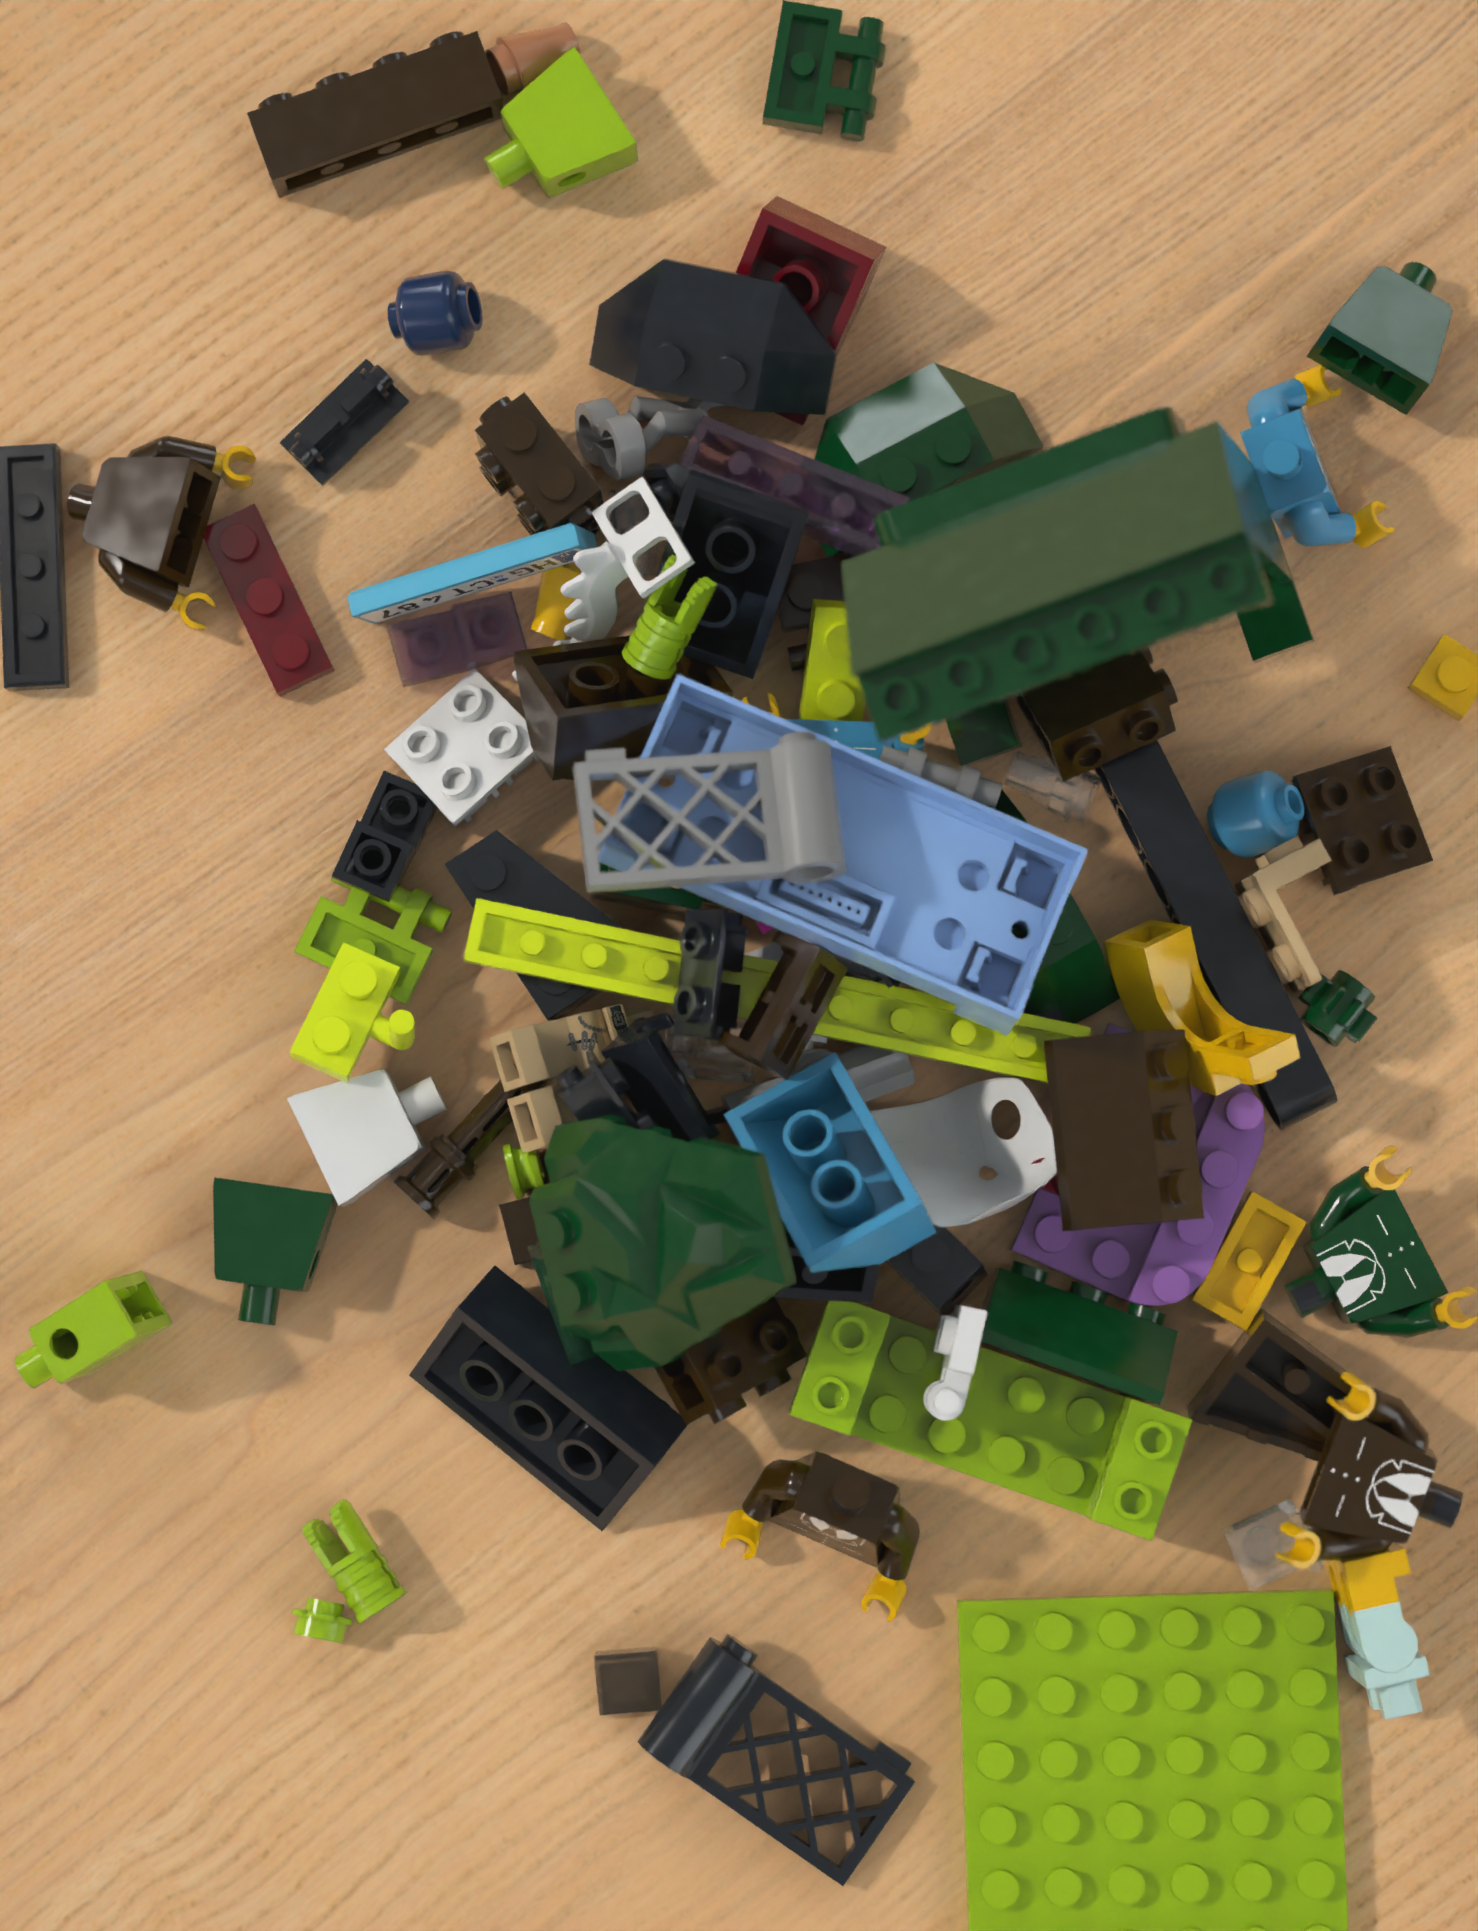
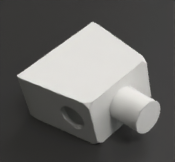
M386 1069L350 1078L348 1083L340 1081L287 1098L338 1206L344 1207L354 1203L426 1150V1146L416 1125L447 1110L443 1097L431 1076L399 1092L390 1072Z

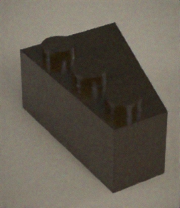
M1261 1308L1255 1315L1248 1330L1243 1331L1187 1406L1189 1419H1192V1421L1207 1426L1210 1424L1244 1435L1247 1439L1265 1445L1266 1443L1302 1454L1305 1458L1318 1462L1337 1411L1327 1402V1399L1331 1396L1335 1400H1343L1350 1394L1352 1386L1341 1378L1342 1373L1347 1370Z

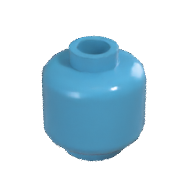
M1271 770L1258 771L1225 782L1216 790L1213 802L1208 807V826L1213 839L1221 848L1228 849L1229 852L1240 858H1251L1262 855L1297 836L1300 825L1299 820L1304 816V803L1298 789L1292 784H1287L1280 775Z

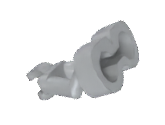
M634 396L628 412L619 415L612 402L607 398L587 401L576 406V438L582 456L593 465L602 466L606 474L619 481L643 475L647 453L664 435L683 436L687 439L700 437L707 441L724 438L727 435V424L718 420L708 423L706 412L712 407H723L725 405L690 398L686 402ZM640 420L650 421L642 431L639 424Z

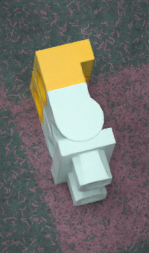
M1392 1543L1385 1552L1346 1560H1326L1342 1634L1347 1646L1354 1652L1343 1655L1347 1673L1366 1688L1370 1707L1373 1710H1380L1381 1716L1384 1719H1393L1422 1712L1416 1679L1430 1676L1426 1656L1418 1652V1638L1414 1629L1403 1620L1394 1580L1395 1577L1411 1574L1406 1549L1396 1543Z

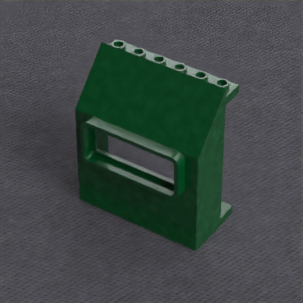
M1171 407L1147 411L884 511L873 518L881 548L841 562L852 676L858 677L879 742L888 743L896 740L900 735L931 724L937 725L946 720L961 766H971L1023 747L1007 702V697L1014 694L1020 695L1025 693L1024 690L1060 677L1072 676V673L1078 671L1083 672L1088 670L1090 666L1117 656L1129 655L1144 647L1149 648L1154 646L1156 642L1183 632L1201 629L1202 626L1209 623L1215 624L1227 616L1237 613L1252 660L1255 663L1315 642L1254 465L1251 464L1250 460L1247 459L1246 455L1218 421L1187 432L1183 420Z

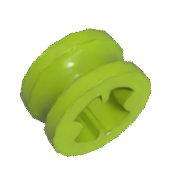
M511 1144L503 1145L505 1162L516 1199L524 1198L526 1191L546 1185L538 1149L522 1153L521 1148H514Z

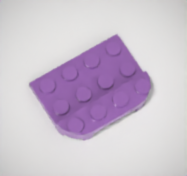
M1109 1023L1103 1035L1127 1033L1129 1031ZM1242 1083L1218 1096L1205 1093L1190 1085L1193 1115L1196 1122L1195 1135L1199 1173L1202 1182L1204 1218L1063 1231L1059 1196L1038 1189L1034 1193L1010 1251L1130 1303L1157 1306L1183 1300L1196 1290L1208 1275L1259 1157L1265 1134L1264 1109L1261 1101L1246 1084Z

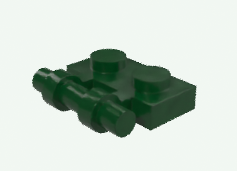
M783 0L763 113V125L822 134L826 111L839 113L843 116L840 133L843 139L855 142L863 141L867 120L873 119L877 99L872 95L876 68L882 67L886 47L881 43L884 22L874 17H862L857 36L840 34L843 10ZM835 59L845 60L852 64L848 89L831 86Z

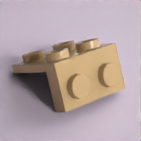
M1298 836L1255 859L1260 870L1235 884L1240 894L1238 899L1253 929H1259L1269 948L1266 954L1281 984L1288 983L1293 992L1316 984L1322 980V977L1277 890L1331 861L1320 838L1303 847Z

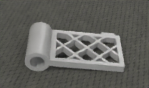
M794 732L786 734L778 739L777 746L769 750L626 759L625 748L589 750L585 753L586 762L574 763L573 773L587 893L780 878L791 883L811 884L835 879L847 871L831 748L827 742L817 740L814 733ZM755 770L757 793L744 808L715 786L727 771ZM713 772V774L708 779L704 778L701 774H699ZM680 775L698 789L679 813L651 791L663 776ZM637 777H648L643 784L635 779ZM615 779L631 791L633 796L613 817L592 800L590 781ZM706 796L734 817L732 822L715 841L686 819ZM641 801L645 802L670 822L650 846L622 824ZM758 805L761 822L751 815ZM594 819L605 826L597 837ZM743 824L764 841L766 861L741 862L725 850L723 845ZM677 829L706 851L694 866L676 867L658 853L659 849ZM612 834H615L641 855L628 871L600 873L598 850ZM713 857L722 863L707 865ZM648 862L658 868L642 870Z

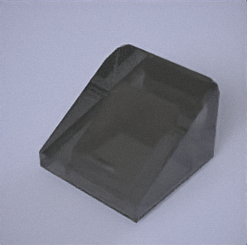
M658 1646L595 1651L594 1664L600 1715L660 1710L662 1698Z

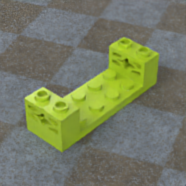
M826 1301L788 1411L791 1416L848 1436L852 1434L1085 1515L1092 1521L1150 1541L1153 1540L1192 1419L979 1347L974 1374L971 1375L962 1413L951 1420H940L931 1415L923 1403V1394L926 1388L932 1382L940 1380L943 1367L941 1364L944 1354L933 1351L937 1331L855 1302Z

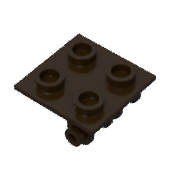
M1391 746L1293 776L1292 784L1300 792L1304 803L1303 822L1309 821L1310 825L1302 828L1304 834L1313 832L1316 840L1320 838L1331 859L1330 862L1320 868L1325 878L1322 880L1323 886L1330 885L1333 895L1433 861Z

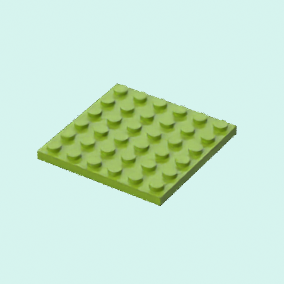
M1329 1588L957 1600L968 1931H1348L1334 1590Z

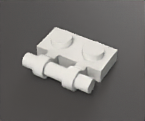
M954 1305L952 1316L942 1314L940 1316L933 1351L944 1354L941 1364L943 1367L940 1380L932 1382L923 1394V1403L926 1410L940 1420L954 1419L964 1409L987 1315L985 1310Z

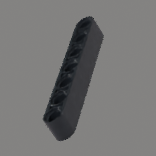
M1158 740L1094 769L1171 922L1191 926L1202 975L1218 1003L1231 1016L1244 1024L1296 1035L1300 1058L1278 1069L1277 1076L1272 1080L1254 1084L1276 1126L1283 1130L1337 1103V1095L1333 1084Z

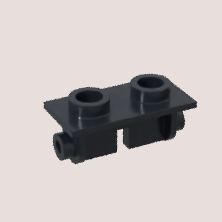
M366 358L280 444L324 486L409 403V400L393 385L394 381L379 365L374 366Z
M725 909L686 910L685 926L680 936L682 956L679 984L673 1000L675 1015L674 1036L704 1037L705 1039L719 1040L723 1031L730 1033L731 1029H737L741 985L722 982L723 971L742 973L745 941L748 933V928L742 927V914L729 913Z
M590 1048L586 1051L590 1067L581 1072L575 1064L562 1071L555 1078L561 1086L557 1091L558 1095L565 1101L577 1120L611 1114L625 1118V1126L644 1130L658 1126L646 1108L636 1114L623 1093L631 1089L611 1057L600 1062Z

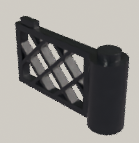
M727 1634L722 1642L710 1637L637 1742L666 1767L693 1781L834 1881L844 1886L915 1783L914 1779L906 1774L912 1763L880 1740L873 1750L764 1675L752 1665L758 1655L735 1637ZM764 1693H767L785 1706L789 1731L753 1737L750 1713ZM795 1714L812 1726L797 1729ZM743 1724L746 1739L731 1741ZM825 1734L834 1740L837 1744L840 1766L805 1773L799 1739ZM791 1741L797 1774L761 1781L755 1747ZM748 1749L753 1783L726 1787L708 1774L723 1753ZM846 1749L864 1762L848 1765ZM877 1770L894 1782L880 1804L860 1808L855 1807L850 1775ZM842 1777L848 1810L812 1817L806 1783ZM799 1785L804 1818L777 1823L767 1816L763 1791ZM755 1793L758 1809L740 1796ZM871 1817L860 1832L858 1819ZM850 1821L853 1844L840 1863L836 1864L818 1851L814 1827ZM806 1829L809 1844L793 1834L792 1831Z

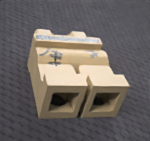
M619 1003L536 1025L532 1024L511 1029L490 1037V1045L504 1092L555 1078L562 1071L575 1064L581 1072L590 1067L586 1056V1051L590 1048L599 1061L603 1062L605 1058L601 1051L634 1020L653 1016L652 1010L649 1007L624 1009L623 1004ZM512 1053H513V1056H514V1060H515V1063H516V1067H515V1065H514V1063H513V1061H512ZM559 1084L507 1099L522 1153L549 1146L555 1126L577 1120L565 1101L558 1095L557 1091L561 1088ZM626 1092L623 1093L624 1097L637 1114L638 1112L635 1109L629 1097L627 1096ZM529 1113L531 1114L532 1121H533V1124H534V1128H533V1126H532V1124H531V1122H530Z

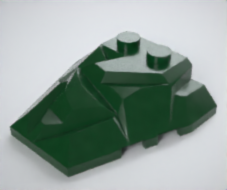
M611 1114L566 1122L555 1126L544 1157L550 1183L533 1189L529 1201L537 1237L543 1254L560 1325L571 1334L591 1340L593 1352L617 1371L658 1367L671 1363L684 1355V1351L695 1343L709 1339L720 1332V1327L729 1321L748 1314L797 1282L765 1153L702 1137L687 1142L672 1138L670 1129L653 1126L640 1130L625 1126V1118Z

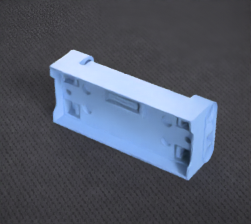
M677 674L640 758L769 750L777 746L778 739L786 734L794 732L814 733L817 740L827 742L831 748L847 868L843 875L835 879L811 884L791 883L780 878L678 887L955 1004L954 1014L1007 1036L1013 1025L1020 1019L1031 992L1034 978L1088 849ZM755 770L727 771L715 786L744 808L757 793ZM713 772L699 774H701L704 778L708 779L713 774ZM680 775L663 776L662 778L668 779L673 784L670 787H661L656 783L651 791L679 813L698 789ZM637 777L635 779L643 784L648 777ZM628 789L626 790L623 796V799L620 803V806L616 814L633 796V793ZM706 796L686 819L715 841L732 822L734 817ZM643 801L622 822L625 827L649 846L670 823ZM758 805L751 815L761 822ZM743 824L723 845L725 850L741 862L766 861L764 841ZM679 829L672 834L658 851L676 867L694 866L706 852ZM612 834L602 845L598 858L602 864L619 871H628L641 855L615 834ZM713 857L707 865L722 863ZM648 862L642 870L658 868ZM1012 927L1021 931L1025 939L1014 937L1011 931Z

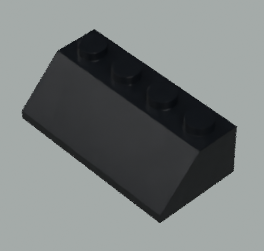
M495 1265L456 1308L409 1374L410 1377L602 1532L687 1427L681 1415L670 1407L668 1403L660 1399L626 1370L617 1371L593 1352L592 1344L589 1340L565 1330L560 1325L559 1317Z

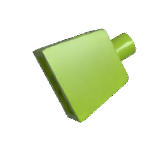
M575 47L565 52L503 107L500 112L502 123L511 141L484 157L489 171L501 189L507 188L532 172L548 197L559 195L628 167L638 161L635 139Z
M142 1270L105 1280L31 1327L29 1335L35 1345L15 1357L16 1368L23 1380L32 1388H37L53 1377L59 1384H63L95 1371L172 1325L173 1322Z

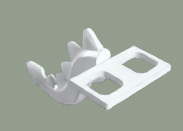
M640 477L591 512L608 542L605 541L600 547L582 550L574 555L573 560L582 573L562 585L560 591L563 596L576 599L566 608L564 613L567 619L577 620L567 624L564 628L566 635L572 638L570 640H558L553 646L603 639L616 621L618 610L616 587L627 577L630 578L637 592L644 599L695 563L643 477ZM640 494L649 508L648 517L625 534H617L609 520L611 511L633 495ZM662 540L669 541L677 556L675 564L653 580H644L636 566L637 558ZM514 671L512 673V676L514 677L515 681L518 682L516 671Z

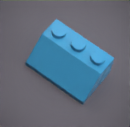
M836 1052L789 1077L788 1081L780 1082L724 1114L742 1148L765 1153L780 1217L811 1272L881 1264L937 1233L921 1199Z

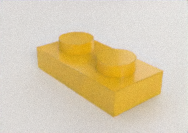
M1249 1192L1224 1236L1208 1275L1200 1286L1194 1290L1189 1300L1243 1331H1247L1307 1222L1257 1193Z

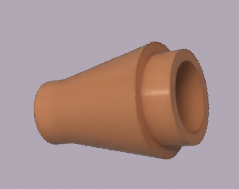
M563 22L550 28L499 37L496 40V46L486 50V56L499 90L504 95L515 91L519 94L571 48L575 47L580 54V47L572 28L568 23Z

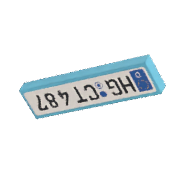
M568 523L350 592L351 595L347 596L352 617L377 624L574 562L573 557L577 552L596 548L594 533L576 524Z

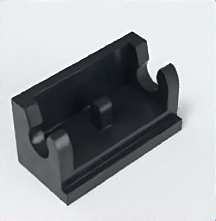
M665 1012L648 1018L642 1017L634 1020L601 1053L605 1060L609 1057L612 1058L628 1081L631 1089L626 1091V1094L639 1113L646 1108L659 1127L671 1130L672 1138L687 1142L701 1137L714 1140L720 1134L716 1124L728 1122L724 1114L729 1111L725 1106L705 1111L682 1070H680L658 1031L674 1026V1021L670 1014Z

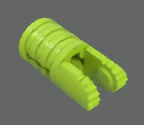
M672 554L668 558L661 573L675 564L677 560L676 555ZM685 569L649 595L644 605V612L641 613L637 621V627L633 629L629 637L630 641L625 644L622 650V656L630 666L645 675L657 679H669L673 676L677 668L676 663L680 661L684 653L683 649L688 645L691 634L695 632L718 584L707 576H703L702 579L699 578L694 583L682 604L674 599L688 569Z
M342 1499L332 1506L329 1515L331 1516L330 1521L333 1522L334 1528L338 1530V1535L350 1552L349 1555L337 1536L333 1534V1530L323 1520L320 1521L319 1518L313 1519L304 1525L302 1533L329 1577L333 1578L336 1582L337 1589L340 1593H343L347 1605L353 1609L356 1614L355 1618L360 1624L405 1595L407 1591L397 1581L396 1574L393 1570H390L387 1560L378 1551V1545L373 1540L351 1503L347 1499Z

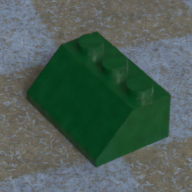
M1013 1260L1010 1271L995 1268L981 1310L987 1311L981 1342L1145 1401L1161 1405L1178 1333L1176 1330L1163 1326L1166 1314L1132 1302L1127 1313L1104 1305L1107 1293L1074 1281L1071 1283L1069 1292L1045 1284L1048 1272Z

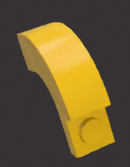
M1150 919L1104 941L1118 994L1137 1031L1185 1030L1191 1086L1205 1093L1218 1096L1241 1083L1254 1085L1270 1081L1277 1076L1278 1069L1300 1058L1295 1034L1244 1024L1231 1016L1218 1003L1202 975L1191 926Z

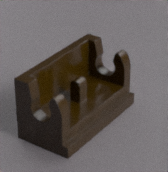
M778 930L772 941L782 946L783 955L739 1036L723 1031L718 1043L726 1046L727 1050L732 1054L788 1081L848 968L823 948Z

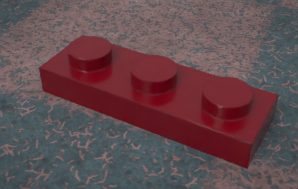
M255 503L207 525L203 539L279 697L334 672L335 670Z

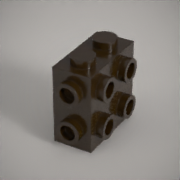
M522 393L513 401L508 396L503 397L487 408L479 418L482 425L475 429L481 448L475 453L476 458L481 464L479 469L501 497L508 491L512 493L516 499L513 501V504L519 512L517 517L530 535H534L573 523L594 533L595 536L601 528L591 512L603 504L601 488L526 393Z
M1144 647L1136 650L1137 652L1117 656L1090 666L1088 670L1083 672L1078 671L1072 673V676L1054 679L1024 690L1025 693L1015 695L1020 709L1062 782L1094 770L1104 763L1137 748L1149 745L1157 739L1176 731L1170 706L1178 702L1177 695L1163 668L1155 672L1152 670L1150 664L1153 663V657L1149 648Z
M772 1297L748 1314L729 1321L720 1327V1332L709 1339L695 1343L684 1351L685 1354L675 1361L663 1366L654 1367L686 1425L709 1414L713 1423L716 1424L747 1406L742 1397V1394L754 1388L758 1396L761 1397L792 1379L786 1368L808 1355L798 1339V1333L794 1324L785 1316L776 1298Z

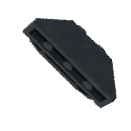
M665 258L599 305L589 365L634 386L750 411L825 415L827 413L838 353L830 342L825 340L812 318L785 283Z

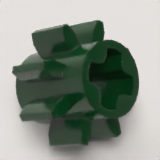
M1338 970L1331 980L1321 974L1322 980L1305 988L1298 997L1302 1003L1308 1006V1009L1300 1018L1301 1022L1315 1035L1334 1047H1337L1345 1036L1353 1043L1360 1042L1378 1019L1367 1010L1375 999L1374 994L1361 982L1342 970Z

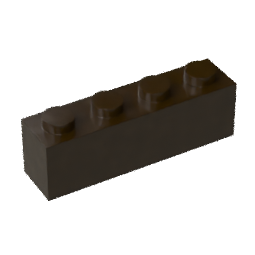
M459 31L450 32L434 39L429 45L430 48L408 56L405 52L391 53L376 60L372 65L373 68L352 76L346 72L335 73L318 81L315 85L316 88L296 96H293L291 93H280L260 102L258 105L259 109L247 114L278 197L287 196L502 119L500 113L504 107L502 97L478 32L475 31L467 35Z

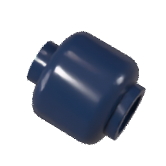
M441 271L404 279L397 289L395 302L389 303L387 310L388 322L393 336L396 339L403 338L406 346L412 353L424 356L466 348L473 339L474 331L481 329L483 321L481 301L476 287L472 282L465 283L462 277L454 271Z

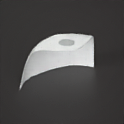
M1003 1076L987 1079L924 1102L870 1111L921 1199L933 1225L941 1228L970 1224L1007 1210L1026 1199L1057 1174L1053 1130L1032 1092L1022 1080L1016 1077ZM1002 1100H1010L1015 1103L1021 1116V1124L1017 1134L1007 1140L1000 1138L992 1126L993 1110L997 1103ZM1044 1157L1040 1163L1032 1164L1033 1161ZM983 1166H987V1168H993L998 1175L991 1180H984L979 1176V1172Z

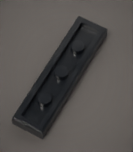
M56 443L0 447V592L4 688L8 691L69 688L60 447Z

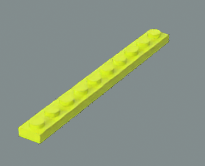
M476 898L463 962L673 1005L674 996L678 990L682 952L680 941ZM744 954L742 973L723 971L722 982L741 985L737 1019L747 1021L778 961ZM844 975L812 1035L1048 1084L1044 1041L1090 1036L1092 1027L1022 1013L1020 1019L1013 1025L1006 1036L954 1014L955 1004L929 993L897 986L888 988L883 983Z

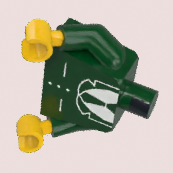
M1391 1145L1385 1147L1371 1161L1369 1167H1362L1331 1187L1310 1222L1312 1239L1305 1243L1303 1248L1314 1270L1285 1285L1287 1295L1301 1318L1332 1304L1343 1324L1356 1323L1366 1334L1403 1338L1445 1329L1449 1325L1457 1329H1464L1478 1322V1315L1474 1317L1465 1316L1458 1307L1459 1298L1470 1296L1477 1292L1473 1287H1462L1448 1294L1444 1300L1438 1298L1449 1292L1395 1191L1411 1175L1412 1167L1397 1175L1390 1173L1384 1166V1160L1392 1156L1398 1149L1397 1147Z

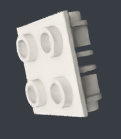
M475 668L384 749L439 808L441 813L454 827L462 820H465L467 823L472 821L471 815L488 801L487 797L490 794L496 799L500 795L496 789L505 782L508 786H511L514 783L510 778L511 775L514 774L516 776L533 760L537 762L539 760L530 744L526 720Z

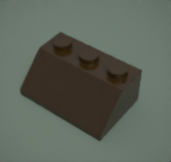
M630 635L514 651V666L530 744L553 781L561 779L574 780V763L586 762L585 753L589 750L625 748L626 759L640 758L677 674L730 697H733V691L715 666L684 655L676 663L677 668L669 679H657L639 672L630 666L622 656V650L625 644L630 641Z
M1185 1030L1137 1031L1044 1041L1063 1231L1204 1218L1202 1182L1199 1173L1195 1135L1196 1122L1193 1115L1189 1056L1186 1049Z

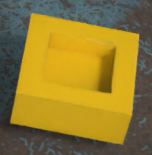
M1444 633L1417 672L1408 689L1460 721L1478 696V654Z

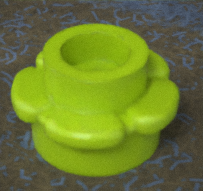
M308 1597L305 1610L294 1608L291 1613L297 1615L293 1634L343 1643L346 1625L352 1626L353 1620L342 1617L344 1604Z

